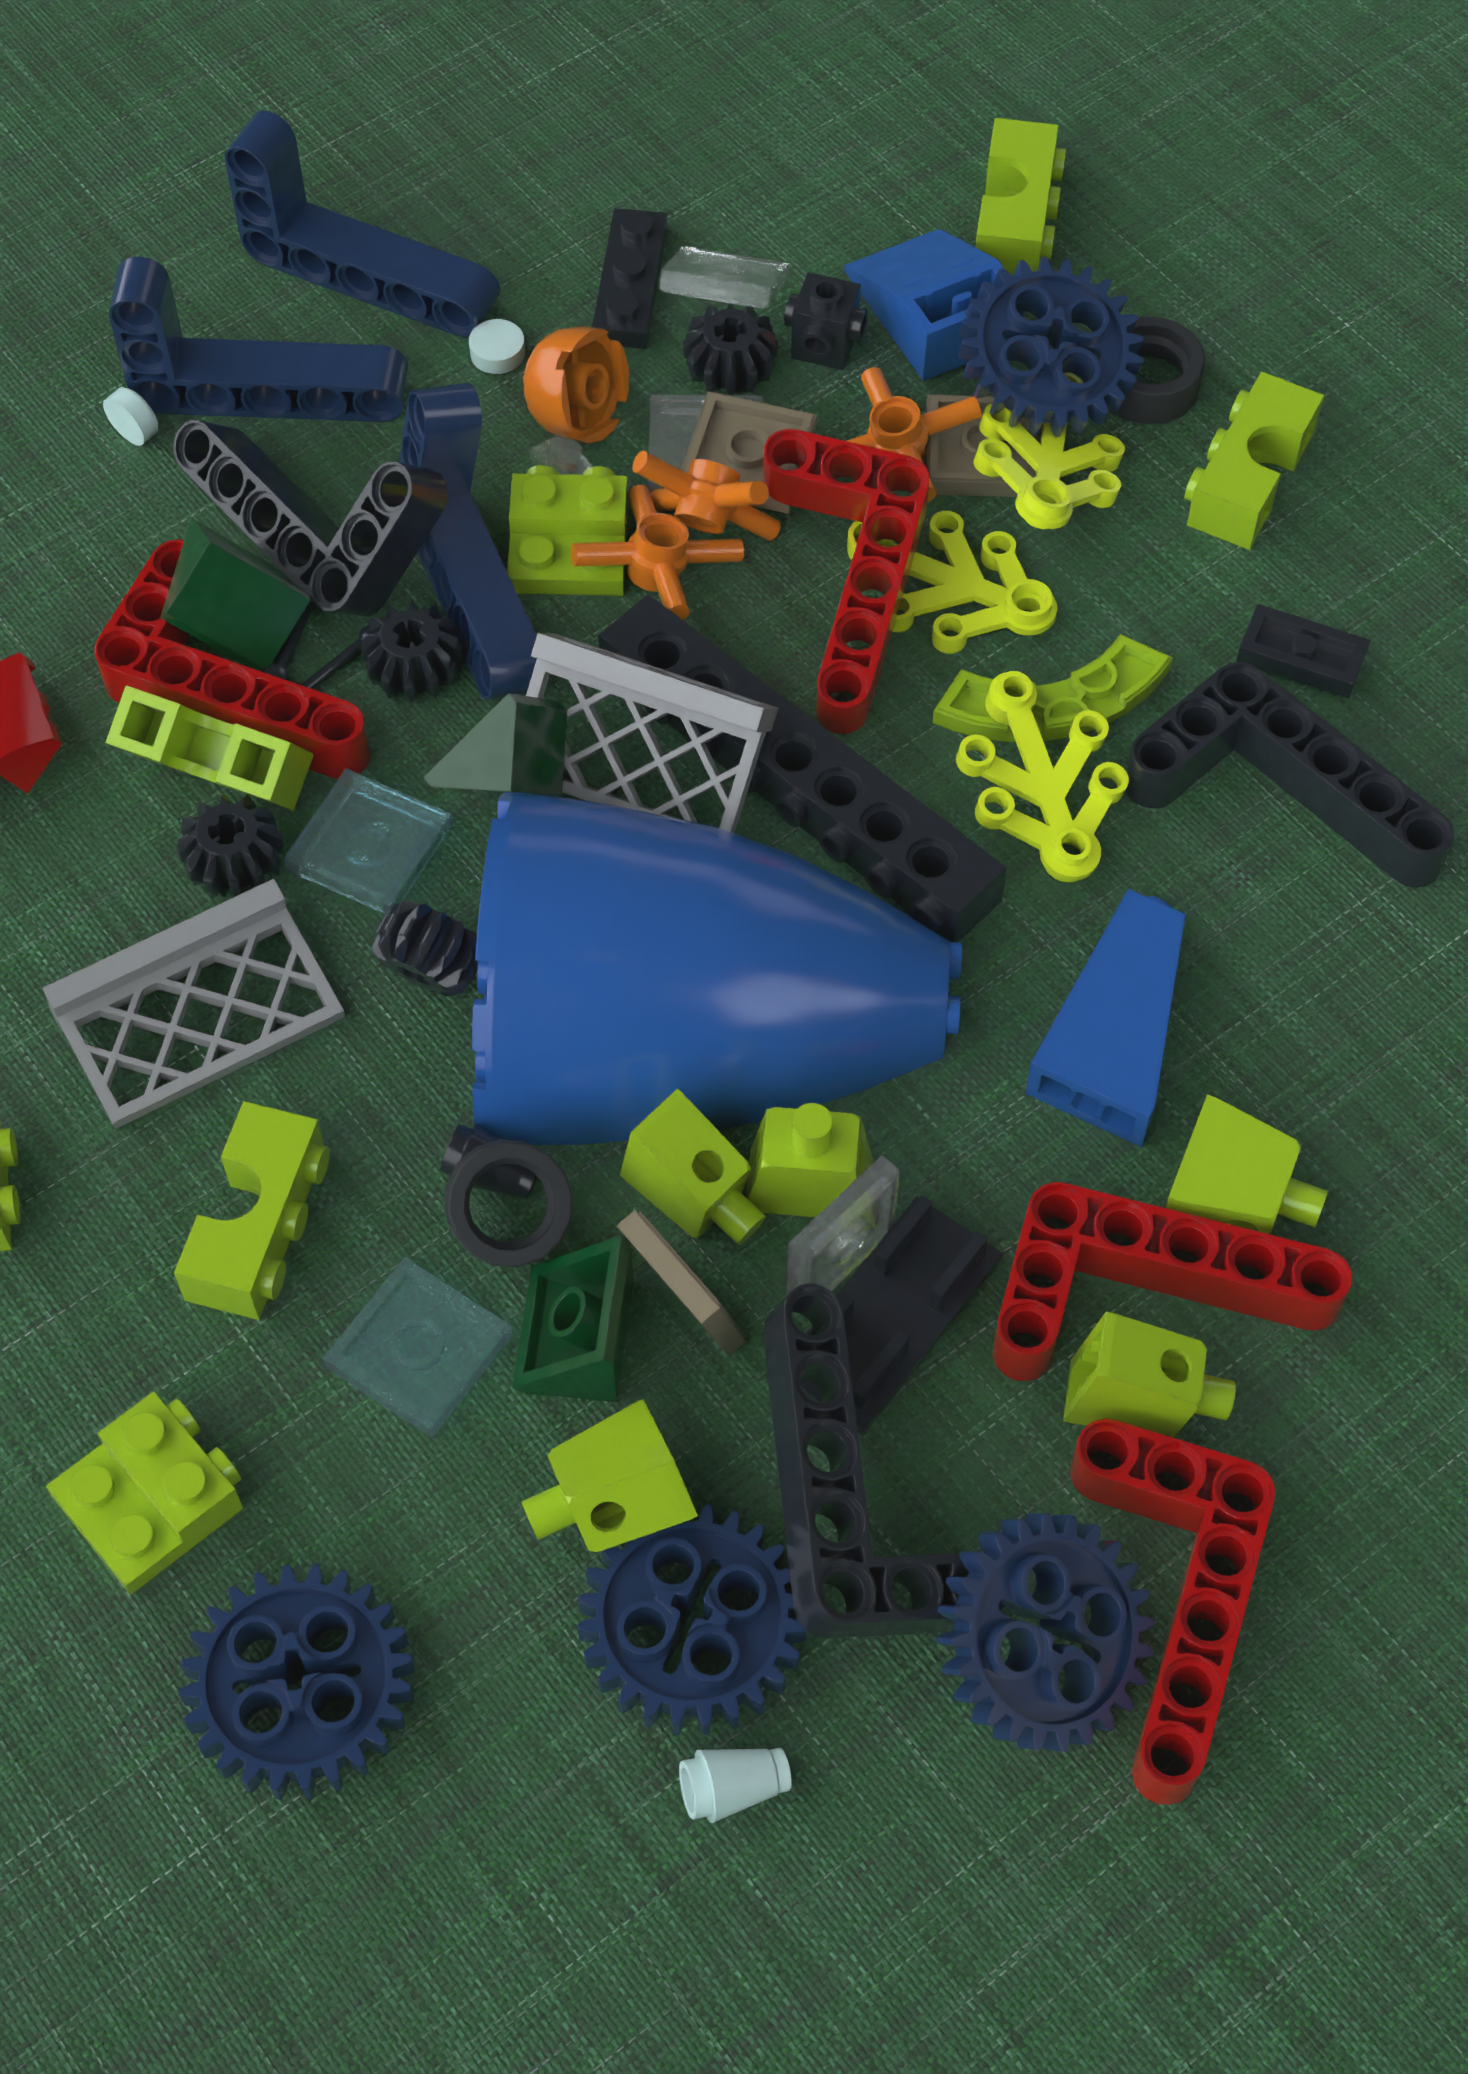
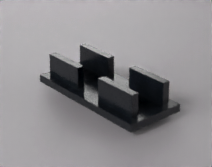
M923 1195L920 1198L918 1196L915 1197L836 1295L844 1315L857 1431L862 1436L865 1435L1003 1257L1001 1251L987 1243V1237L977 1231L975 1234L934 1208L932 1206L933 1202ZM813 1326L805 1334L814 1335ZM800 1378L799 1384L805 1396L814 1402L822 1403V1396L818 1387L808 1379Z

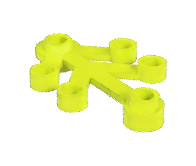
M1064 373L1065 377L1070 381L1083 384L1076 375ZM992 404L985 407L979 423V430L989 439H984L980 442L973 460L974 467L986 476H1001L1018 494L1015 500L1016 509L1029 525L1038 529H1057L1069 522L1074 507L1090 503L1099 508H1108L1114 504L1121 488V481L1111 472L1118 468L1125 452V446L1118 438L1109 434H1099L1093 438L1092 442L1063 452L1067 422L1060 437L1054 436L1050 423L1043 422L1041 441L1039 443L1020 423L1014 428L1009 426L1010 410L1004 408L999 413L991 415L989 412ZM1006 440L1036 471V477L1032 478L1011 457V449L1002 441ZM1092 466L1097 469L1089 474L1087 480L1070 485L1060 481V477Z
M940 511L932 516L929 526V541L937 549L944 550L950 565L915 552L909 575L935 586L908 594L903 593L899 610L905 613L897 615L892 632L908 630L913 625L915 616L972 601L989 608L963 616L946 613L936 618L933 623L932 643L937 650L953 654L961 651L967 643V638L1003 628H1008L1021 635H1037L1045 632L1054 624L1057 615V602L1051 590L1044 583L1034 579H1027L1016 556V541L1010 534L1003 531H994L987 534L982 541L981 562L988 569L998 571L1003 586H1000L983 578L963 534L964 521L962 517L952 511ZM858 521L853 522L848 530L847 553L851 560L863 524ZM949 528L952 529L954 532L943 533L939 531V529ZM888 539L876 542L884 547L897 546L893 540ZM999 548L1005 550L1006 553L997 554L991 550ZM951 630L958 633V635L950 637L941 632Z
M1018 671L1002 673L991 682L985 699V707L992 719L998 723L1010 726L1026 771L996 756L995 746L987 737L974 734L964 738L956 755V764L960 771L972 777L981 776L1000 786L987 788L980 794L975 807V817L982 826L988 829H1001L1039 849L1040 859L1045 870L1056 880L1075 882L1087 878L1095 871L1101 859V846L1094 834L1110 805L1122 798L1129 783L1128 774L1122 766L1113 762H1105L1098 765L1089 781L1088 789L1090 796L1074 821L1072 820L1065 797L1091 752L1097 751L1103 745L1109 731V724L1106 718L1099 712L1092 710L1080 712L1075 717L1070 728V741L1053 769L1032 712L1037 698L1034 684L1024 673ZM1004 689L1014 690L1022 696L1012 697ZM1080 727H1092L1096 730L1098 736H1087L1081 732ZM970 750L978 751L983 754L985 760L974 761L967 756L966 752ZM1099 779H1112L1118 788H1106L1100 783ZM1008 791L1040 807L1046 824L1015 810L1014 799ZM997 803L1003 808L1004 813H991L987 810L985 804ZM1062 844L1072 845L1081 853L1077 855L1069 854L1063 849Z

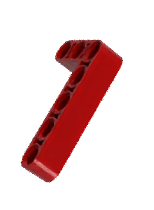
M784 429L775 432L764 445L763 482L768 488V495L773 500L782 504L863 523L817 681L816 714L819 722L829 731L848 734L862 727L869 716L926 516L930 475L926 466L920 460L908 455L797 429ZM784 464H795L799 466V468L794 470H785L780 468L779 466ZM840 477H850L855 479L856 481L852 483H841L836 481L835 479ZM896 490H906L908 492H911L913 495L901 497L894 495L891 492ZM888 539L897 542L899 545L884 547L876 542ZM872 589L881 591L885 595L879 598H869L864 596L862 592ZM862 640L867 642L870 647L863 650H854L846 644L850 641ZM842 691L849 692L856 698L849 702H838L830 696Z
M171 540L161 544L152 553L96 641L94 647L95 657L109 697L120 703L125 686L127 685L179 703L232 725L236 723L291 742L314 754L308 770L337 779L352 778L362 773L368 766L370 752L363 714L357 706L337 697L185 646L184 644L190 634L160 618L184 540Z
M1052 1182L1042 1185L1037 1189L1029 1201L998 1318L993 1344V1359L996 1367L1005 1376L1015 1381L1034 1380L1048 1370L1052 1362L1074 1271L1305 1330L1316 1331L1327 1328L1336 1321L1352 1285V1271L1344 1258L1326 1248L1067 1183ZM1049 1217L1059 1218L1070 1227L1062 1230L1052 1229L1041 1220ZM1113 1233L1122 1234L1129 1237L1134 1244L1119 1246L1112 1243L1106 1236ZM1186 1250L1193 1253L1199 1261L1194 1263L1178 1260L1171 1252ZM1241 1266L1257 1269L1264 1278L1259 1280L1249 1279L1243 1276L1237 1268ZM1034 1274L1044 1275L1050 1278L1055 1285L1048 1288H1038L1030 1284L1026 1277ZM1316 1283L1321 1285L1330 1295L1326 1297L1316 1296L1310 1293L1303 1284ZM1017 1333H1028L1036 1337L1041 1344L1033 1348H1024L1015 1344L1010 1339V1336Z
M1101 1419L1093 1421L1083 1428L1077 1439L1070 1469V1477L1074 1487L1082 1496L1092 1501L1196 1533L1132 1767V1777L1135 1786L1145 1798L1156 1804L1171 1805L1181 1802L1190 1795L1206 1763L1275 1499V1487L1271 1476L1262 1467L1253 1462L1118 1420ZM1095 1452H1107L1119 1461L1120 1467L1112 1470L1101 1469L1090 1461L1088 1455ZM1163 1472L1174 1473L1182 1478L1187 1488L1180 1491L1168 1490L1161 1486L1156 1480L1155 1475ZM1228 1493L1241 1494L1249 1499L1253 1504L1254 1510L1249 1512L1236 1511L1228 1506L1224 1501L1223 1495ZM1212 1555L1224 1556L1233 1562L1238 1573L1231 1576L1219 1575L1207 1565L1205 1558ZM1197 1618L1206 1619L1218 1628L1221 1638L1215 1641L1201 1640L1190 1631L1187 1622ZM1181 1683L1196 1688L1202 1695L1204 1705L1188 1708L1178 1704L1171 1696L1169 1687ZM1159 1750L1172 1751L1184 1761L1186 1773L1179 1776L1163 1774L1153 1765L1151 1754Z

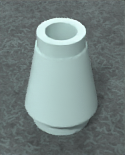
M781 1747L770 1750H697L695 1758L683 1760L679 1766L680 1786L684 1804L690 1818L693 1820L707 1817L710 1823H714L772 1798L778 1793L787 1792L791 1789L790 1767L786 1754Z

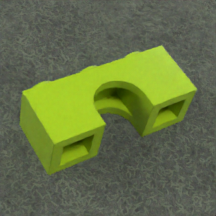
M995 118L988 159L985 195L982 197L975 248L998 259L1004 269L1014 277V272L1020 260H1024L1032 272L1037 270L1040 258L1047 257V259L1051 260L1055 226L1045 225L1046 219L1057 220L1061 187L1051 186V180L1062 182L1066 148L1056 147L1058 125Z
M1262 371L1250 392L1242 389L1237 395L1230 412L1229 422L1232 423L1229 429L1219 428L1211 442L1207 454V460L1210 462L1206 469L1196 467L1188 482L1184 499L1191 502L1187 526L1250 550L1272 511L1281 473L1263 467L1259 463L1275 464L1294 472L1315 434L1324 395Z
M127 685L125 686L105 742L133 755L246 795L249 794V796L292 811L295 809L314 755L291 742L236 723L232 725L179 703Z
M243 1101L222 1152L221 1160L230 1187L249 1191L260 1197L251 1211L233 1220H218L197 1214L174 1271L184 1301L260 1320L267 1299L275 1300L278 1297L286 1274V1263L283 1261L290 1240L297 1242L303 1234L308 1217V1205L305 1203L312 1183L319 1185L323 1181L329 1164L330 1149L324 1146L318 1119Z

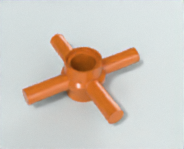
M871 367L861 375V381L873 405L869 416L870 426L867 434L847 441L908 455L923 463L926 456V444L930 435L982 418V413L978 400L972 396L920 414V409L913 400L903 396H893L882 370L878 367ZM930 477L927 503L936 496V490Z
M646 451L639 452L633 461V472L664 487L651 492L656 512L675 511L674 517L681 520L686 526L711 534H722L727 520L767 541L775 539L780 531L779 520L750 506L764 504L768 499V488L762 481L740 482L741 475L734 469L705 459H693L688 473Z
M636 485L627 493L637 525L636 532L632 534L629 541L572 543V565L574 567L628 565V576L635 585L647 591L659 592L662 604L684 620L688 617L690 611L679 581V574L686 568L688 563L742 562L744 558L742 539L688 540L689 532L686 525L672 515L657 513L648 487Z

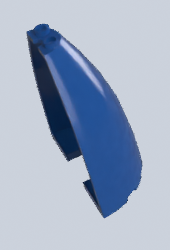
M503 792L500 795L497 819H492L488 839L475 956V960L478 961L477 987L478 994L484 995V999H474L472 1051H476V1082H474L472 1088L474 1126L479 1124L501 1139L524 1141L530 1145H581L627 1141L631 1131L678 1088L717 1130L762 1121L766 1109L772 1107L797 1109L807 1103L823 1104L879 1085L944 1057L946 1034H958L960 996H948L949 979L960 980L962 943L949 942L944 937L877 896L800 857L721 828L606 803L520 792Z

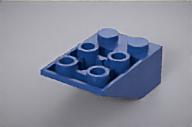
M937 229L846 264L844 271L852 282L861 284V295L920 378L925 381L965 365L970 361L958 357L962 341L965 340L959 336L963 320L968 318L965 313L972 298L978 299L977 295L982 283L986 281L994 285L998 270L1004 269L998 259L941 229ZM1018 311V313L1023 317V311Z

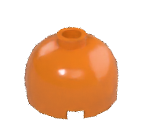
M592 327L559 329L543 338L534 348L524 371V395L529 412L547 432L570 441L590 444L602 441L617 426L620 419L609 418L615 411L617 401L625 403L627 401L629 366L621 343L610 340L606 335L610 332Z

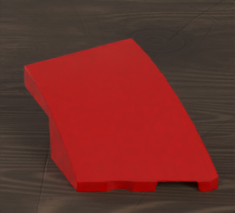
M18 652L0 661V776L28 794L62 743L56 725L49 720L50 708L47 699L36 688L31 674L35 669L34 662Z

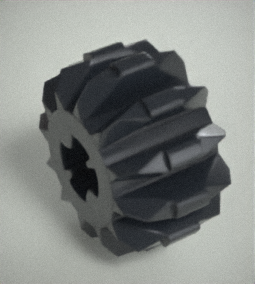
M730 300L726 309L718 310L708 305L704 317H692L691 325L688 327V333H686V340L683 341V356L686 358V365H688L692 381H704L707 391L713 392L719 388H724L729 396H732L737 388H743L753 393L757 381H769L773 365L775 364V358L778 357V341L775 340V333H773L769 317L757 316L753 305L742 310L735 309Z
M412 600L407 610L400 612L388 605L385 613L386 619L370 618L368 635L362 637L363 661H366V673L372 685H382V689L388 699L401 692H405L406 697L413 704L417 693L426 692L436 699L440 690L439 684L454 685L455 677L457 676L456 668L461 666V661L463 660L462 643L459 642L458 629L453 619L442 618V613L439 612L436 604L424 611H419V607Z
M224 793L221 795L219 805L213 807L199 801L196 810L198 817L182 818L181 832L183 837L178 839L177 845L180 861L184 862L187 877L193 882V885L205 884L206 891L213 898L225 888H230L231 893L236 897L242 893V887L250 884L257 887L265 883L264 874H279V867L281 865L279 854L283 853L282 848L284 847L282 832L278 830L274 814L269 810L268 806L256 808L255 801L251 799L249 794L236 804L231 803L230 798Z
M411 900L394 904L388 916L383 917L376 931L377 937L371 948L381 965L393 970L394 975L407 979L412 985H419L431 993L438 992L443 996H455L456 994L463 993L468 982L473 981L478 970V961L475 960L477 934L465 928L463 922L454 920L447 916L445 912L434 910L427 904L419 905Z

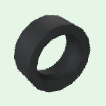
M1157 316L1138 317V321L1131 333L1143 336L1144 341L1136 354L1141 357L1151 356L1163 359L1175 366L1182 376L1165 384H1147L1136 381L1130 394H1124L1125 399L1117 412H1112L1123 419L1141 424L1166 423L1183 416L1196 402L1205 367L1203 346L1192 331L1176 321Z
M498 1139L475 1147L456 1164L446 1184L444 1211L451 1232L471 1255L493 1266L520 1267L542 1259L561 1242L571 1222L573 1194L566 1173L550 1154L524 1141ZM503 1163L519 1164L533 1171L542 1181L547 1195L546 1214L540 1226L528 1237L514 1242L497 1241L484 1235L474 1224L469 1210L470 1192L477 1178L489 1168Z

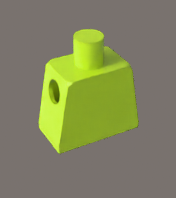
M678 1088L631 1131L620 1176L691 1237H700L715 1222L738 1245H741L761 1226L766 1218L742 1194L751 1171L748 1161Z
M1207 1094L1165 1208L1270 1234L1277 1215L1315 1228L1328 1190L1291 1178L1301 1149V1145L1296 1139Z
M807 1103L797 1109L781 1107L766 1109L750 1149L749 1165L751 1171L747 1179L746 1198L762 1213L868 1222L873 1158L862 1118L853 1113L829 1112L827 1108L817 1103Z
M1105 1312L1071 1359L1063 1421L1087 1426L1093 1421L1111 1419L1169 1437H1175L1194 1414L1226 1421L1233 1408L1236 1385L1233 1380L1204 1374L1207 1348L1201 1340L1122 1315Z
M643 1399L553 1448L548 1454V1459L559 1484L521 1501L538 1540L577 1523L588 1550L597 1553L689 1521L698 1516L676 1463Z

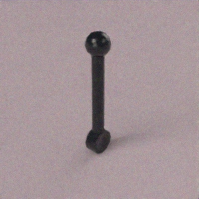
M312 601L309 602L287 637L277 663L267 667L265 673L289 681L287 667L312 610L318 608Z
M369 625L360 630L359 639L299 685L315 689L361 652V644L363 643L362 637L368 635Z

